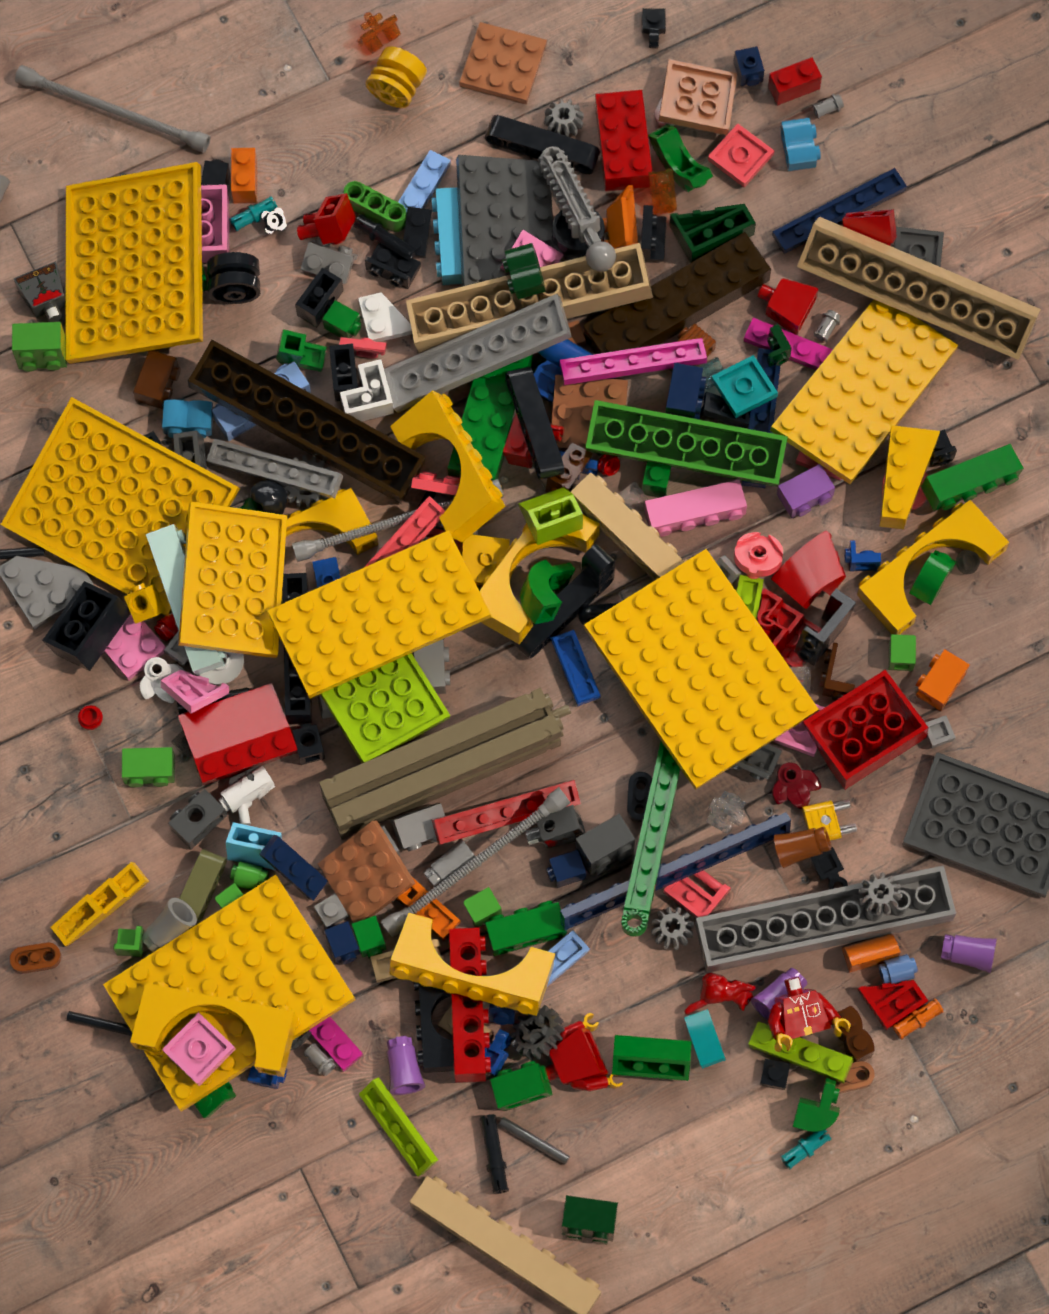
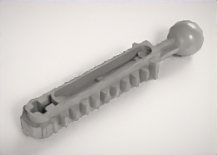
M554 146L546 148L538 158L539 167L544 174V179H547V185H550V191H553V197H556L559 209L562 210V214L566 218L568 228L571 229L572 238H579L581 243L586 242L588 249L585 257L590 268L595 271L605 272L614 265L616 252L611 244L601 241L597 234L600 231V217L597 216L596 212H593V206H590V200L587 199V194L584 193L580 180H577V174H574V168H571V163L568 162V157L565 156L564 151Z

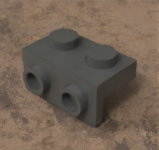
M768 743L731 768L750 771L749 775L758 780L769 779L773 774L783 749Z

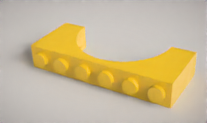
M432 390L390 427L398 442L413 450L427 442L439 439L449 440L456 448L461 463L460 484L452 503L439 519L445 530H449L452 538L463 542L506 506L501 499L503 496L501 491L491 480L492 474L481 462V454L472 446L471 436L463 429L461 418L453 411L451 407L453 405L452 401L447 395H441Z
M352 488L347 490L341 489L337 492L335 499L318 500L311 505V508L292 513L287 519L286 537L304 530H323L339 535L348 531L351 532V530L354 531V529L357 530V528L360 529V527L363 528V526L366 527V525L369 526L371 523ZM374 532L373 534L370 533V535L367 534L363 537L349 539V541L346 540L357 555L379 545L378 536Z
M971 500L965 504L961 502L956 505L949 517L946 519L941 517L934 523L933 529L930 532H922L916 537L915 543L911 547H903L896 554L897 558L892 562H884L877 569L878 573L873 577L868 575L858 584L860 587L857 596L891 634L901 635L915 622L916 615L910 608L904 592V575L910 564L917 557L932 549L954 547L975 554L989 565L1007 550L1009 541Z
M583 514V529L540 545L536 544L526 523L519 539L515 538L512 541L505 557L502 556L498 560L495 571L492 575L488 574L482 583L480 593L491 613V618L481 623L520 645L533 627V622L512 593L510 580L515 568L529 554L547 547H570L586 553L600 536V523Z
M408 913L391 957L389 975L395 976L398 979L417 982L423 986L442 989L448 993L463 995L473 1000L488 1002L497 1007L513 1009L522 1014L537 1016L553 970L555 953L530 947L526 957L507 972L494 976L465 974L450 967L437 954L431 939L433 919Z
M155 981L153 984L145 983L130 1043L135 1049L160 1053L167 1036L181 1021L200 1012L222 1011L236 1016L250 1028L256 1046L255 1068L259 1073L284 1077L298 1017L289 1006L277 1005V1008L269 1007L267 1003L259 1000H253L252 1003L243 1002V999L237 996L228 995L227 998L218 997L217 993L211 991H203V994L193 992V989L189 987L178 986V989L169 988V985L166 983Z

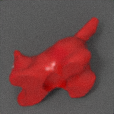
M712 972L707 973L702 978L703 985L700 991V1000L690 1004L684 1013L688 1015L708 1004L733 1001L739 1006L741 1011H744L751 998H753V994L750 991H754L756 986L739 980L728 982L726 977Z

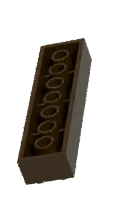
M744 232L652 285L653 298L614 307L584 324V337L595 354L659 345L680 333L685 327H691L693 324L770 281L771 268L747 233Z

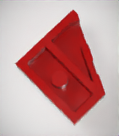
M914 980L901 981L897 984L883 983L878 986H861L858 988V992L885 1030H888L929 1001Z

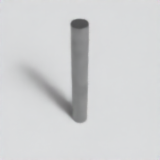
M503 1117L498 1126L564 1165L569 1160L570 1156L507 1118Z

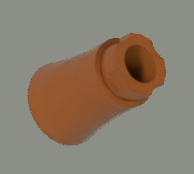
M826 827L774 835L776 853L783 868L802 860L822 855V852L830 851L832 848Z

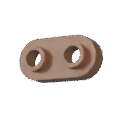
M864 1061L852 1063L844 1084L840 1083L835 1088L840 1089V1094L870 1086L875 1076L873 1067ZM858 1072H863L866 1078L864 1080H859L856 1077V1074ZM824 1076L823 1084H825L826 1078L828 1077Z

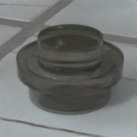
M963 550L958 553L956 566L960 572L967 575L972 574L979 567L980 559L975 552Z

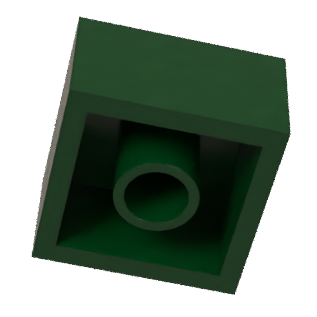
M566 1195L562 1235H566V1239L573 1241H582V1237L590 1238L592 1243L607 1245L608 1241L613 1242L618 1202Z

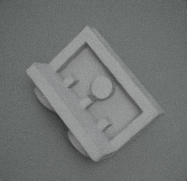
M317 238V240L308 242L301 269L318 274L323 267L341 278L343 284H347L353 262L357 260L358 255L352 253L353 249L339 245V248L330 244L323 245L321 239Z

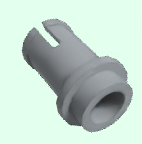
M832 94L831 98L813 104L812 107L816 117L821 118V116L833 111H841L844 104L839 94Z
M832 310L823 313V320L814 333L817 339L824 342L828 341L835 326L840 324V315Z
M315 1043L304 1051L303 1055L318 1069L317 1072L319 1074L327 1076L335 1068L334 1059L328 1058Z

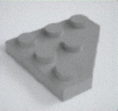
M16 556L0 566L1 579L34 630L60 615L84 581L94 585L87 573L80 568Z

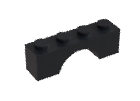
M414 982V991H419L420 999L415 1000L416 1016H421V1025H416L417 1041H422V1050L418 1051V1065L423 1066L424 1073L454 1071L453 1041L442 1037L432 1024L434 1009L442 1000L450 997V993Z

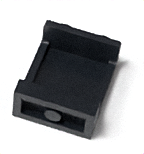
M837 588L833 591L821 617L827 624L819 633H816L808 626H805L794 650L801 660L809 662L813 666L818 662L847 626L856 604L854 600Z

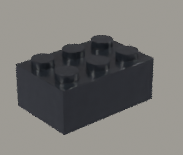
M84 581L42 641L57 656L91 671L131 613L118 596Z

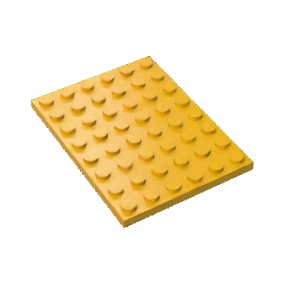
M198 162L66 185V361L72 364L203 342L201 165Z
M71 397L1 525L127 595L131 593V587L144 583L146 587L154 583L166 610L162 614L167 616L172 613L146 534L174 524L178 530H183L186 537L190 502L230 507L240 488ZM141 597V602L147 605L146 600Z
M707 549L583 626L695 790L819 710Z
M277 875L272 876L103 984L132 1033L145 983L153 984L155 981L166 983L169 985V988L178 989V986L189 987L193 989V992L203 994V991H211L217 993L218 997L227 998L228 995L242 998L243 1002L252 1003L253 1000H259L267 1003L269 1007L277 1008V1005L289 1006L298 1017L293 1040L356 1000ZM222 1011L200 1012L236 1048L200 1086L162 1050L197 1014L181 1021L169 1033L160 1053L143 1050L181 1112L255 1065L256 1046L250 1028L236 1016Z

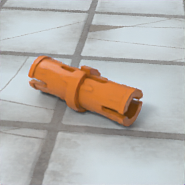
M934 998L931 1002L918 1010H914L911 1012V1015L892 1027L897 1036L902 1040L918 1028L923 1029L926 1027L927 1022L944 1012L938 1000Z

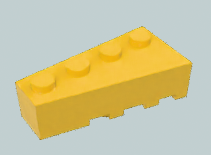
M891 425L879 527L904 529L936 447L940 431Z

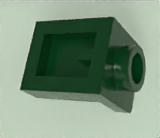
M779 324L769 329V338H767V342L773 351L768 354L767 363L769 367L775 364L777 366L782 365L791 357L792 347Z

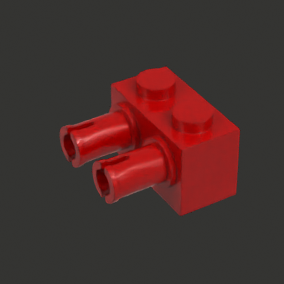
M348 194L325 197L318 212L304 214V225H298L297 227L299 239L320 237L323 245L330 243L337 245L345 241L356 219Z
M515 413L503 454L508 464L531 469L533 462L517 414ZM550 424L555 440L560 442L562 440L560 435H564V427Z

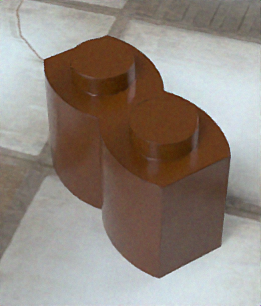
M849 1006L839 1011L838 1013L841 1018L850 1022L849 1033L844 1027H838L842 1032L838 1038L844 1042L846 1055L853 1058V1063L872 1058L875 1051L874 1042L869 1033L863 1029L862 1019L857 1010Z

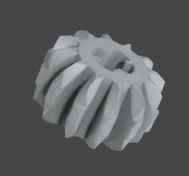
M560 98L559 104L551 102L550 109L545 110L544 125L548 126V131L569 137V133L576 136L578 129L583 127L582 120L584 119V114L580 111L579 104L572 105L571 99L567 103H563V100Z
M881 872L879 879L874 874H871L869 877L870 881L864 879L862 881L864 888L858 891V894L863 896L860 899V904H869L866 908L867 913L871 912L872 909H876V916H880L881 910L886 915H890L891 908L897 909L899 906L897 901L902 899V894L897 892L901 886L900 884L892 885L894 881L893 876L885 880V873ZM878 890L883 891V899L877 898L878 894L876 893Z
M667 907V915L658 911L657 916L659 919L652 920V925L656 928L651 930V934L654 936L659 935L655 940L657 944L665 941L664 949L666 950L669 948V944H673L674 950H678V942L686 946L688 944L686 938L693 937V932L689 929L694 927V923L687 921L690 916L688 913L680 916L681 908L679 907L675 913H672L671 907ZM672 924H675L676 929L673 931V933H670L668 931L669 927H671Z

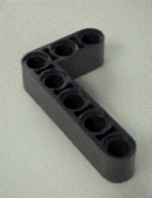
M598 544L593 545L582 557L581 573L557 595L562 604L554 620L539 624L533 623V627L520 645L514 641L511 642L529 659L533 658L551 641L552 637L557 636L580 614V611L585 606L590 605L612 583L615 574V560Z

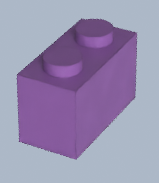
M819 464L779 485L777 496L791 518L797 515L801 517L809 513L812 507L818 504L822 506L830 502L834 495L835 486L822 465Z

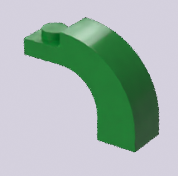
M666 124L648 135L662 165L684 191L689 192L695 188H700L707 183V180L713 177L710 168L700 165L689 154L676 127Z
M547 560L536 563L529 571L520 591V602L523 610L534 624L554 620L562 601L552 590L564 588L568 585L575 571V567L570 562L552 566Z

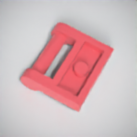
M704 870L694 874V876L716 892L714 897L688 877L666 886L663 893L695 918L710 915L731 890L728 885H722Z

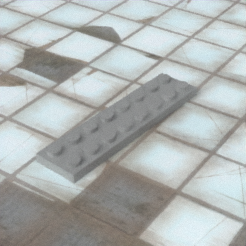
M559 295L550 296L384 369L394 410L397 413L416 405L432 390L442 394L571 338V332Z

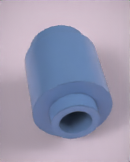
M908 954L884 960V963L878 965L883 983L897 984L901 981L911 980L915 978L914 973L918 972L915 959L909 958Z

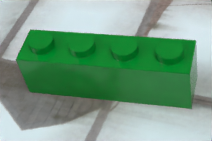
M1008 444L929 475L920 487L933 511L941 508L948 510L955 506L956 502L961 500L968 502L981 492L988 494L996 490L999 485L1015 483L1019 479L1018 476L1024 467L1011 444Z

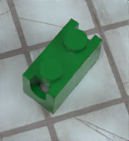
M535 1061L526 1062L521 1065V1069L512 1071V1069L500 1071L497 1073V1077L490 1079L497 1107L504 1111L553 1096L545 1066H540Z

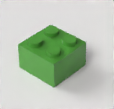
M61 322L12 324V352L19 369L35 371L39 368L59 370L60 368L67 367L66 336Z

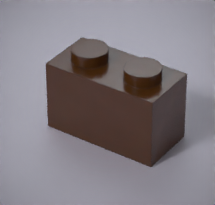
M153 350L148 352L133 390L135 401L163 409L164 400L171 399L173 381H177L180 376L181 368L176 357Z

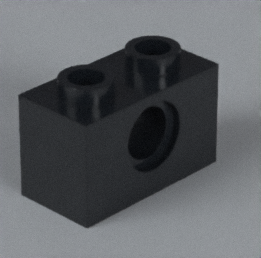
M322 267L296 302L297 316L317 328L333 302L337 301L343 293L342 279Z
M353 344L329 346L335 402L341 401L340 392L358 388Z

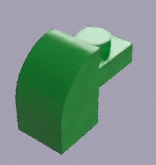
M283 329L278 345L277 361L282 365H289L295 362L298 367L321 372L326 347L305 342L306 334Z
M935 550L934 553L930 554L909 594L931 605L957 561L951 559L946 553Z
M826 1078L820 1102L802 1097L799 1098L793 1127L818 1132L829 1128L835 1123L840 1113V1107L831 1105V1103H837L840 1089L835 1088L836 1080Z

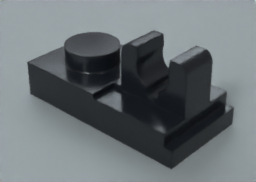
M706 391L700 418L704 419L707 416L713 418L712 422L714 423L722 421L731 426L747 428L750 420V411L735 418L722 396Z

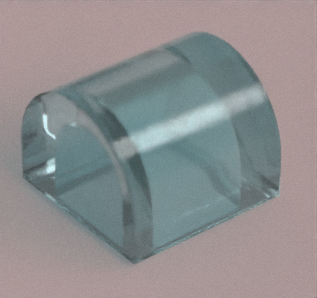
M714 357L707 361V363L697 366L703 368L702 376L707 377L705 389L715 386L711 381L712 376L724 370L718 357Z

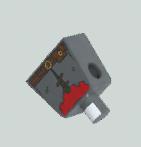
M56 261L13 278L18 292L35 317L46 314L49 322H57L62 318L59 308L66 306V298Z
M574 805L551 813L547 817H541L542 819L537 821L538 827L525 831L529 845L542 841L547 848L576 842L577 837L586 833L581 815Z

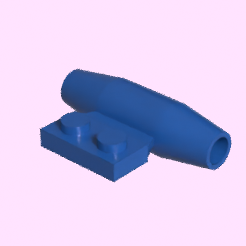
M568 339L539 351L538 353L547 360L539 365L534 372L541 397L553 403L555 376L562 375L559 365L560 360L593 354Z

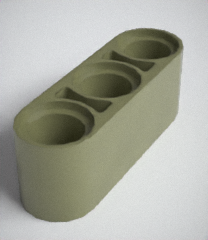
M204 849L200 852L179 898L186 902L195 912L197 917L196 924L201 922L227 863V858Z

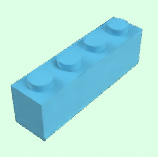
M457 187L436 189V197L432 198V211L437 212L438 219H433L434 234L439 233V241H435V254L441 257V262L436 263L437 277H442V285L462 284Z

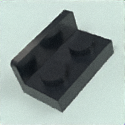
M644 205L641 248L645 261L663 262L667 218L653 214L652 205Z
M378 243L371 257L366 258L365 266L370 275L376 278L382 277L387 279L395 287L409 289L421 268V262L413 258L407 260L381 243Z

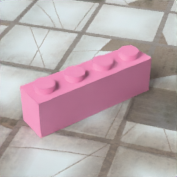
M739 479L645 501L644 510L648 525L653 526L659 532V537H663L676 530L690 531L702 524L711 526L724 519H740L743 515H746L747 504Z

